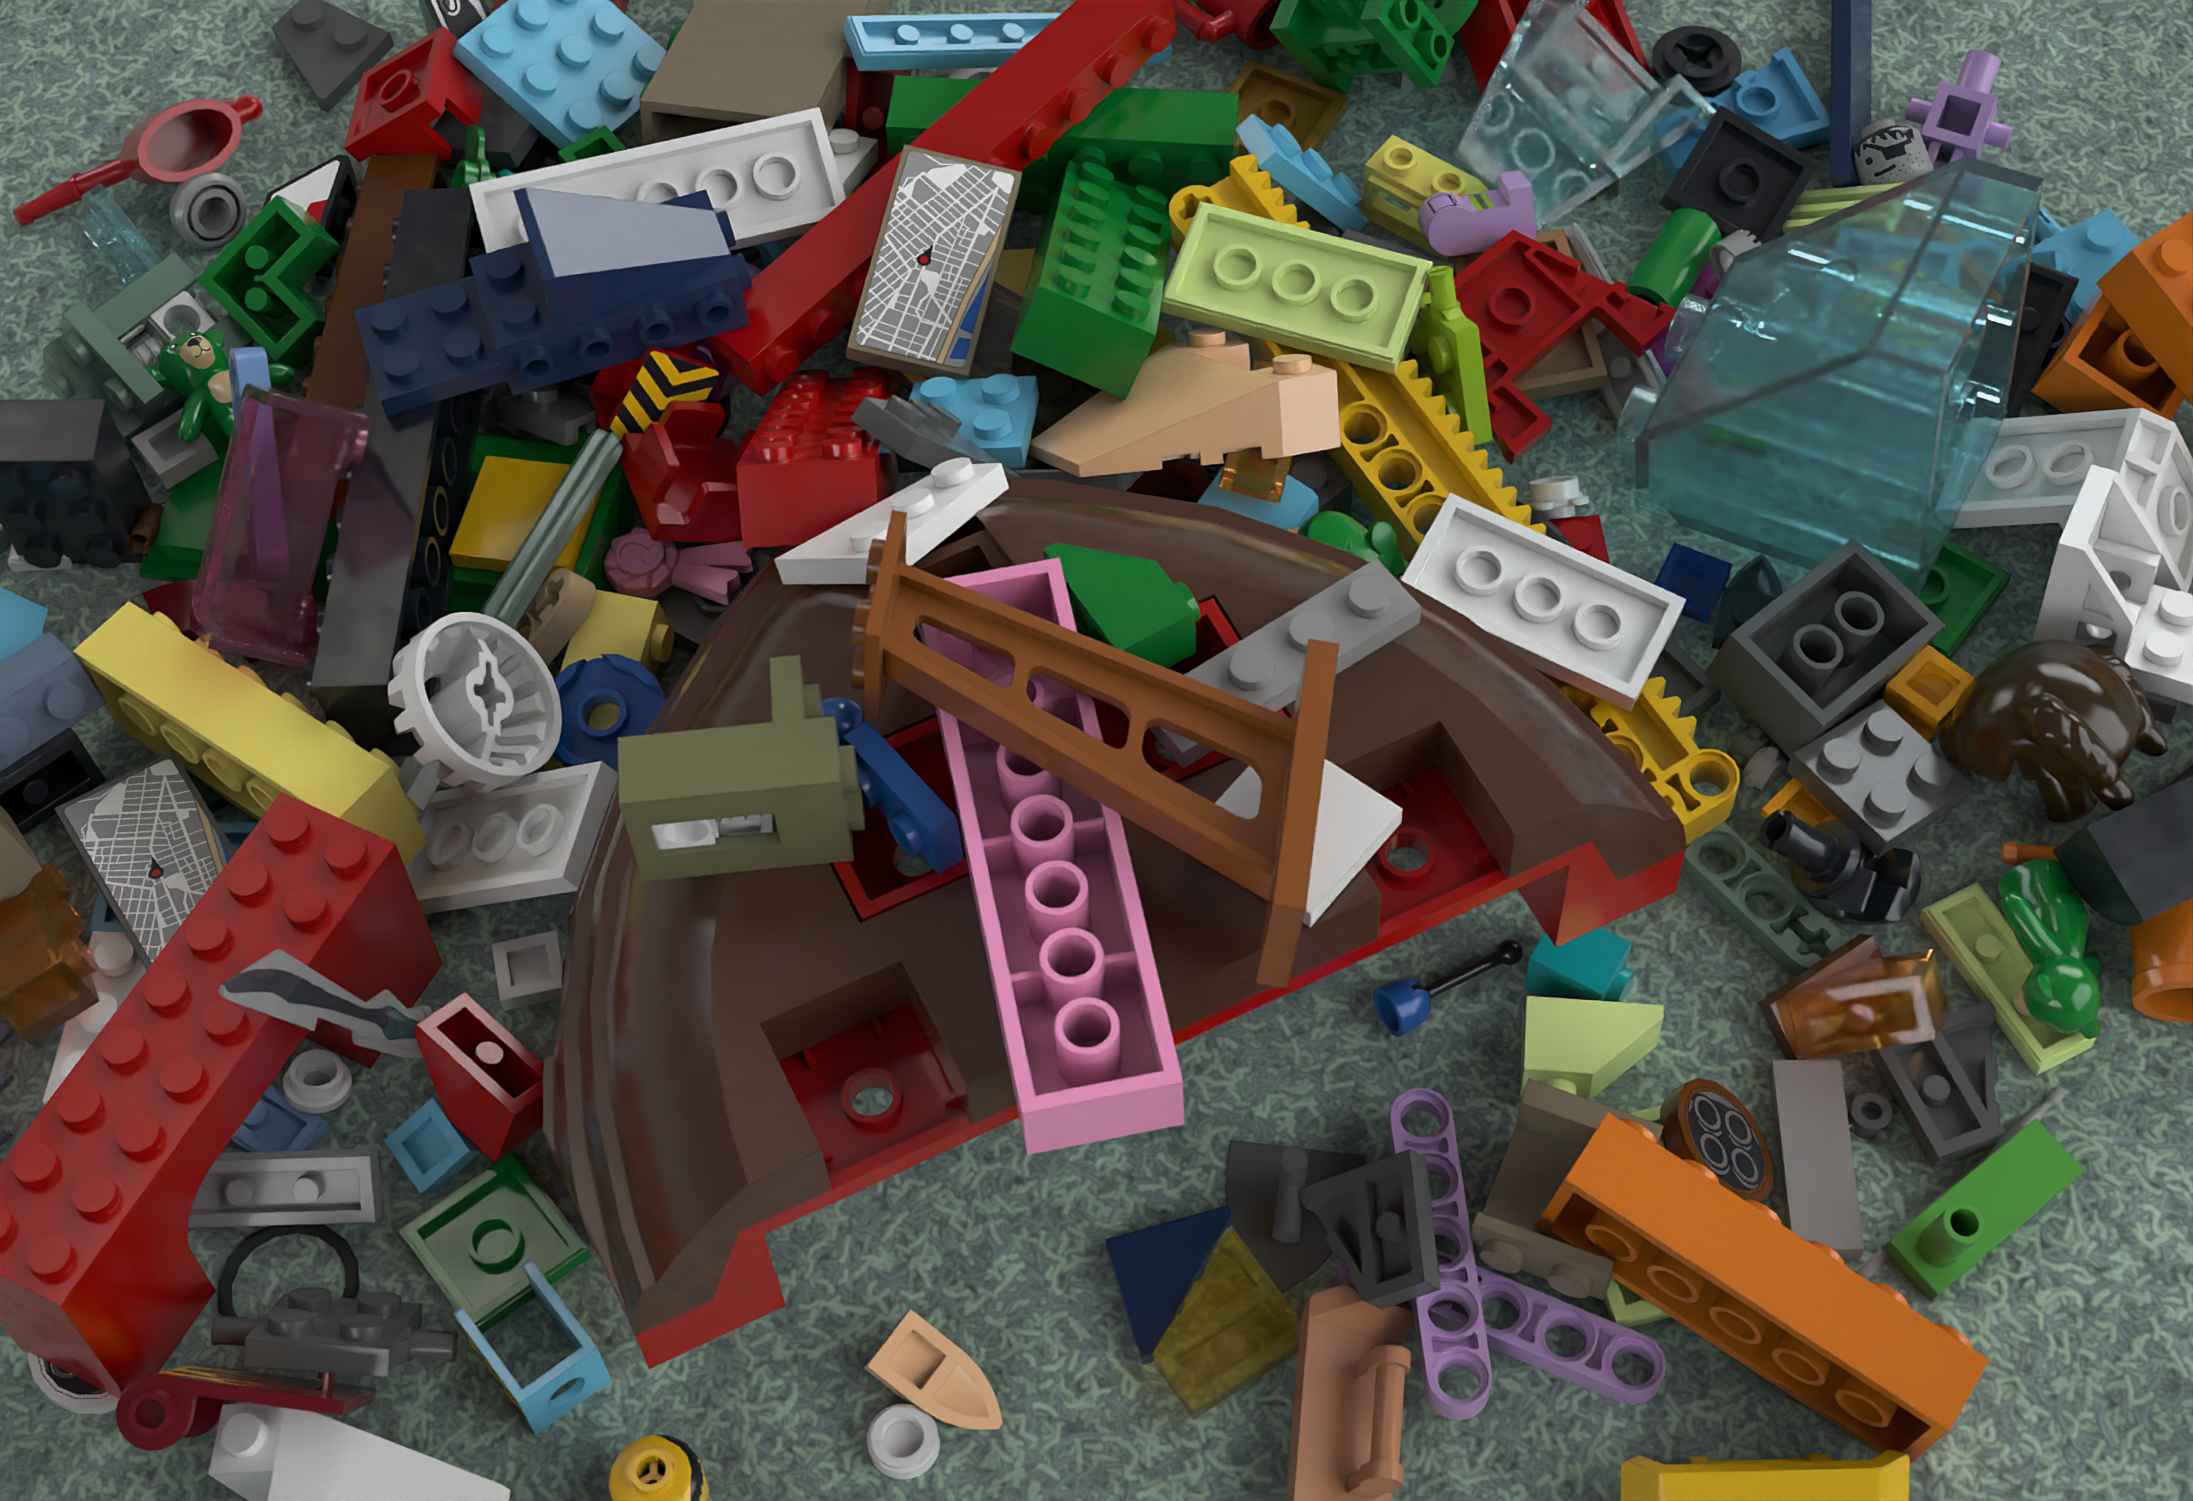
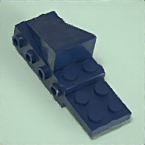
M525 187L513 192L528 239L527 242L470 258L469 262L473 276L354 310L380 402L387 417L507 380L512 396L641 358L646 349L651 346L668 350L748 326L750 323L743 292L753 289L743 254L734 256L730 254L729 247L736 246V241L726 210L714 212L706 189L656 204Z

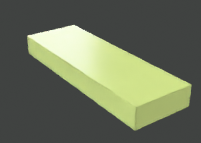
M1978 882L1922 909L1919 917L1921 922L1979 1000L1984 1002L1990 999L1995 1008L1996 1023L2035 1075L2093 1046L2096 1040L2095 1037L2090 1040L2086 1039L2079 1031L2073 1034L2056 1033L2040 1024L2032 1016L2024 1015L2017 1009L2015 994L2019 987L2024 984L2034 966L2021 950L2013 928Z

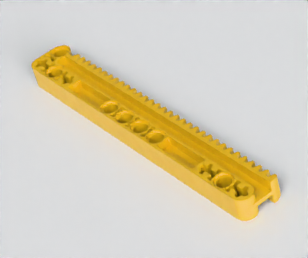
M1255 154L1240 156L1230 161V176L1209 188L1202 185L1185 187L1179 190L1169 203L1172 246L1177 255H1179L1200 201L1309 230L1310 225L1307 221L1297 222V209L1294 204L1284 205V194L1280 187L1271 189L1270 173L1267 170L1258 172V161ZM1236 332L1242 342L1249 343V351L1263 369L1273 367V358L1277 356L1306 354L1311 356L1313 364L1337 371L1341 447L1326 449L1325 451L1341 473L1352 482L1353 489L1378 522H1386L1393 527L1397 537L1398 548L1409 563H1411L1425 538V535L1419 531L1431 527L1449 493L1546 535V527L1543 523L1530 525L1532 509L1528 504L1516 506V488L1514 486L1502 488V470L1499 467L1487 470L1488 452L1485 449L1473 451V433L1471 431L1459 433V415L1457 413L1445 415V397L1443 395L1432 397L1431 379L1429 377L1418 379V363L1415 359L1404 361V351L1396 373L1393 375ZM1358 437H1367L1374 440L1366 445H1358L1351 442V440ZM1391 482H1402L1409 487L1402 490H1391L1386 488L1385 485ZM1536 669L1568 697L1638 767L1679 817L1684 826L1686 846L1693 840L1702 837L1705 833L1721 825L1729 818L1740 782L1739 769L1735 761L1726 753L1716 749L1700 750L1693 742L1697 720L1694 716L1678 718L1681 699L1678 696L1663 698L1666 684L1663 676L1647 679L1631 712ZM1698 782H1710L1719 787L1722 793L1716 796H1704L1694 790L1692 785Z

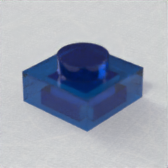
M1674 542L1654 585L1686 599L1680 615L1708 624L1724 587L1730 578L1733 564Z

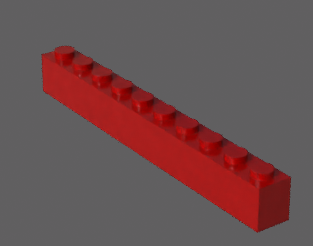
M1172 0L1075 1L918 136L909 146L1021 172L1034 159L1041 158L1049 150L1050 146L1074 124L1082 122L1090 114L1091 110L1115 88L1122 87L1130 79L1131 75L1155 53L1163 51L1170 44L1171 40L1177 35ZM902 151L751 280L753 289L743 292L750 325L705 338L713 361L761 398L779 383L788 380L800 364L823 344L831 342L839 334L840 330L856 316Z

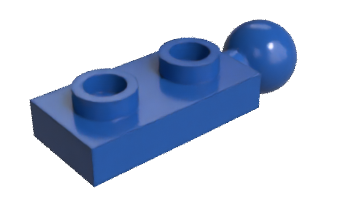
M832 697L822 701L824 717L835 716L840 746L854 745L858 785L861 786L863 792L864 807L870 809L876 805L888 818L887 823L890 832L901 849L912 858L920 853L939 875L963 860L957 817L868 721L863 720L862 708L856 702L844 697Z

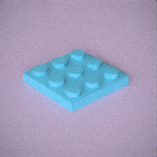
M508 0L457 41L452 55L562 150L604 125L617 136L641 114L640 94L649 85L667 51L609 0Z

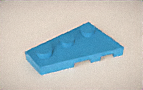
M1786 46L1774 53L1771 57V62L1755 73L1748 69L1734 78L1732 87L1715 98L1703 97L1655 127L1651 144L1673 181L1720 105L1795 150L1829 141L1830 116Z

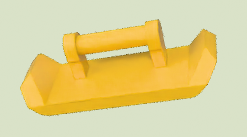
M1888 1449L1871 1460L1831 1461L1828 1453H1808L1807 1458L1709 1460L1707 1456H1688L1687 1464L1665 1465L1637 1455L1626 1460L1621 1465V1501H1909L1910 1458L1905 1453Z

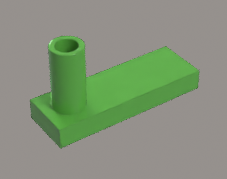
M2035 1118L1891 1238L1882 1249L1888 1253L1901 1271L1932 1301L2085 1170Z

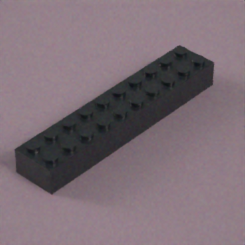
M469 187L405 190L400 215H395L392 220V239L394 243L392 260L386 261L383 267L384 301L473 276L469 259L486 254ZM367 357L365 361V378L368 387L365 402L359 403L356 408L358 439L355 452H349L346 460V475L349 483L346 502H340L337 508L336 522L339 539L336 553H331L327 560L326 572L329 592L326 605L320 606L317 612L316 627L319 644L316 659H310L307 665L306 684L309 695L312 698H317L326 715V722L332 720L341 725L352 736L358 746L368 752L374 748L379 749L389 757L413 756L421 747L412 732L397 735L394 726V720L405 709L389 704L388 683L394 679L392 662L396 654L410 643L411 638L440 618L447 616L455 569L449 551L464 514L484 388L386 417ZM437 677L430 678L424 683L428 701L434 695Z

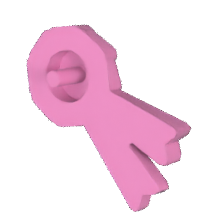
M636 527L631 533L611 541V548L608 550L604 560L607 580L619 594L646 599L658 595L671 586H676L720 604L729 605L730 592L741 586L739 573L753 571L750 559L753 548H743L742 541L677 549L672 541L651 540L647 529Z

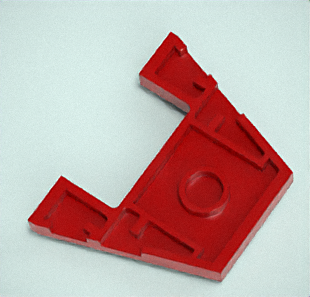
M1515 230L1510 231L1454 277L1456 300L1460 302L1461 311L1479 329L1492 436L1503 457L1511 465L1548 435L1553 424V420L1513 384L1592 318L1598 319L1635 355L1640 357L1677 326L1681 315L1675 308L1661 302L1659 307H1656L1628 293L1629 286L1618 280L1611 285L1581 270V262Z

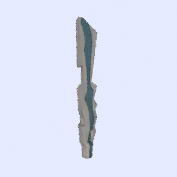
M281 949L274 950L223 982L219 987L221 998L299 1027L315 1031L317 1018L352 1030L354 1045L406 1059L423 1058L414 1035V1030L418 1023L433 1014L429 1005L422 1004L407 1009L389 990H383L367 1002H364Z

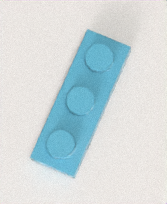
M1252 113L1235 129L1249 153L1255 154L1257 157L1259 169L1262 171L1267 170L1271 178L1344 232L1346 228L1360 232L1370 223L1358 204L1363 195L1356 184L1343 172L1334 176L1328 164L1312 148L1305 152L1301 151L1298 142L1281 124L1277 123L1271 128Z

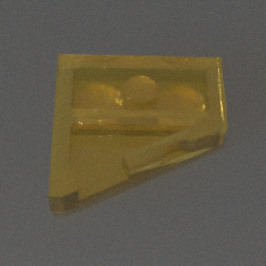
M1234 1229L1226 1233L1219 1243L1218 1254L1203 1279L1196 1281L1184 1301L1183 1312L1177 1322L1169 1326L1153 1353L1155 1367L1193 1420L1298 1353L1300 1318Z

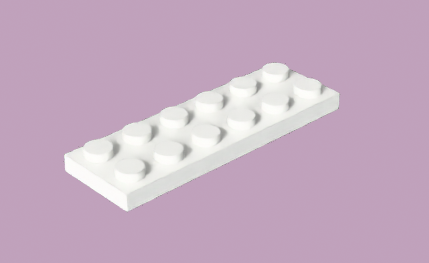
M820 107L469 184L486 254L528 241L513 192L525 187L656 204L706 189L714 212L726 210L736 241V246L729 247V251L806 234L846 199Z

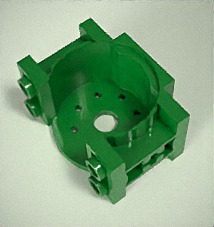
M1281 0L1269 30L1318 85L1347 95L1352 79L1356 75L1404 72L1417 89L1437 88L1455 42L1452 36L1467 21L1479 0Z

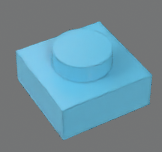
M432 1097L384 1140L420 1194H432L440 1189L482 1152L475 1143L446 1117L440 1099Z

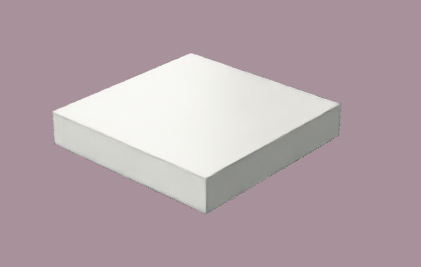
M1326 759L1324 762L1307 905L1303 923L1309 927L1315 923L1402 822V808ZM1248 766L1215 804L1242 818H1254L1258 814L1261 794V780L1256 771Z

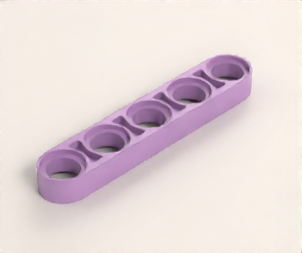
M1414 1088L1406 1090L1396 1097L1391 1106L1388 1130L1391 1155L1411 1149L1426 1158L1427 1172H1435L1447 1181L1449 1186L1447 1194L1440 1199L1430 1200L1434 1235L1445 1236L1451 1239L1459 1251V1255L1454 1261L1449 1264L1438 1265L1441 1290L1412 1299L1424 1390L1429 1405L1438 1414L1452 1420H1465L1476 1416L1484 1409L1492 1386V1369L1451 1108L1441 1094L1427 1088ZM1416 1109L1426 1110L1437 1118L1440 1127L1430 1136L1416 1137L1409 1134L1403 1128L1400 1120L1409 1111ZM1443 1300L1454 1301L1466 1310L1469 1321L1459 1330L1444 1331L1431 1322L1428 1315L1430 1307ZM1448 1368H1465L1471 1371L1477 1378L1479 1389L1469 1398L1454 1399L1441 1390L1438 1383L1439 1375Z
M1436 1249L1438 1265L1449 1264L1457 1258ZM1337 1258L1336 1266L1339 1277L1345 1284L1355 1286L1350 1279V1270L1347 1263ZM1476 1266L1481 1304L1489 1299H1504L1513 1304L1519 1316L1515 1325L1508 1329H1493L1485 1324L1489 1348L1618 1402L1631 1405L1645 1403L1659 1391L1665 1375L1666 1360L1664 1352L1654 1340L1637 1331ZM1412 1299L1405 1301L1413 1312ZM1443 1300L1437 1302L1428 1311L1429 1318L1434 1325L1449 1331L1459 1330L1469 1321L1466 1310L1454 1301ZM1557 1326L1572 1327L1584 1338L1585 1348L1574 1357L1558 1356L1551 1352L1546 1345L1545 1335L1547 1332ZM1622 1354H1637L1646 1359L1651 1366L1652 1377L1642 1385L1633 1386L1625 1384L1614 1374L1612 1362Z

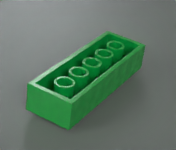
M895 75L886 122L890 161L903 150L904 144L909 145L984 80ZM1115 88L1091 110L1090 114L1082 122L1074 124L1050 146L1049 150L1041 158L1034 159L1021 171V185L1014 209H1022L1028 213L1047 211L1069 160L1080 165L1083 162H1092L1103 166L1114 175V180L1136 188L1137 185L1151 187L1165 195L1168 199L1167 203H1170L1172 197L1185 187L1191 185L1211 187L1230 176L1229 162L1239 157V135L1235 130L1239 126V93Z
M1069 160L1041 223L1010 351L1126 400L1157 333L1171 239L1169 203H1167L1168 199L1166 196L1148 186L1137 185L1136 188L1114 180V175L1108 169L1098 164L1083 162L1080 165Z

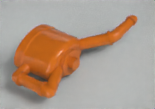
M2017 841L2001 843L2000 861L2014 867L2016 864H2023L2038 859L2057 860L2059 862L2052 851L2056 848L2054 846L2017 844ZM2192 897L2140 924L2129 925L2133 979L2131 980L2133 1008L2145 1016L2161 1021L2193 1023Z

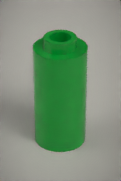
M1680 208L1673 211L1626 282V285L1629 286L1627 292L1656 307H1659L1661 302L1678 311L1709 263L1710 248L1721 240V233L1716 223L1708 214L1695 209Z

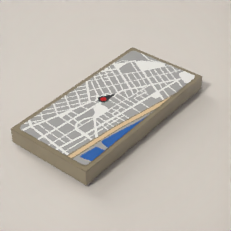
M904 144L847 344L846 359L927 378L949 377L954 380L969 379L1021 185L1022 172Z

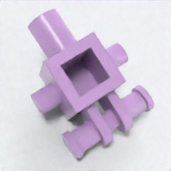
M1969 50L1956 84L1941 80L1932 103L1913 97L1905 120L1924 125L1921 136L1934 168L1932 180L1942 182L1941 191L1952 194L1953 189L1956 188L1975 194L1974 197L1981 199L1984 195L1991 171L1984 169L1981 172L1963 166L1964 163L1977 166L1985 144L2006 149L2013 132V127L1994 122L1997 115V96L1990 95L1989 93L2002 61L1999 57L1986 51ZM1941 155L1951 158L1950 163L1940 161Z

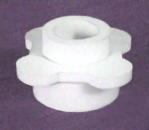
M1556 476L1530 481L1531 497L1523 499V504H1528L1547 519L1574 516L1576 514L1575 506L1589 503V496H1583L1579 490L1577 476Z

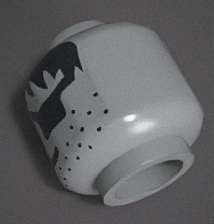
M1892 119L1880 120L1864 128L1861 131L1862 139L1852 147V155L1860 186L1909 182L1912 192L1918 190L1924 197L1926 194L1925 187L1934 176V168L1920 131L1916 127L1907 124L1895 125Z

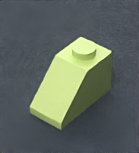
M1526 996L1521 1035L1520 1097H1522L1530 1078L1591 1100L1657 1046L1664 1018V1005Z

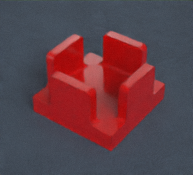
M440 27L362 74L343 148L359 163L374 154L437 153L441 164L451 157L452 146L430 127L428 123L442 116L444 107L465 127L476 125L479 122L485 88L452 55L458 39L446 27Z
M674 400L667 404L658 424L650 423L644 434H623L620 440V444L623 446V453L619 459L651 540L707 543L742 541L736 466L756 430L749 429L738 449L733 439L715 438L726 417L722 404Z

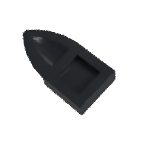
M1764 554L1748 562L1736 573L1728 586L1724 587L1711 648L1720 650L1732 632L1783 593L1780 580Z

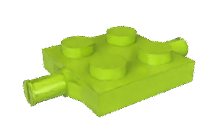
M1445 265L1436 266L1427 270L1430 292L1424 295L1407 342L1412 353L1416 355L1418 379L1425 377L1431 379L1432 397L1439 395L1445 397V415L1453 413L1459 415V433L1467 431L1473 433V451H1476V445L1493 440L1479 329L1475 323L1465 317L1461 311L1460 302L1456 300L1453 268Z

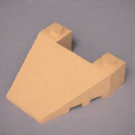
M1221 328L1192 330L1188 332V341L1166 344L1144 360L1126 400L1101 390L1031 440L1028 454L1077 477H1090L1162 469V461L1183 457L1189 459L1200 458L1201 465L1224 463L1223 453L1245 449L1261 453L1262 459H1270L1341 447L1337 371L1313 364L1311 356L1306 354L1277 356L1273 358V367L1250 371L1249 343L1226 337L1225 330Z

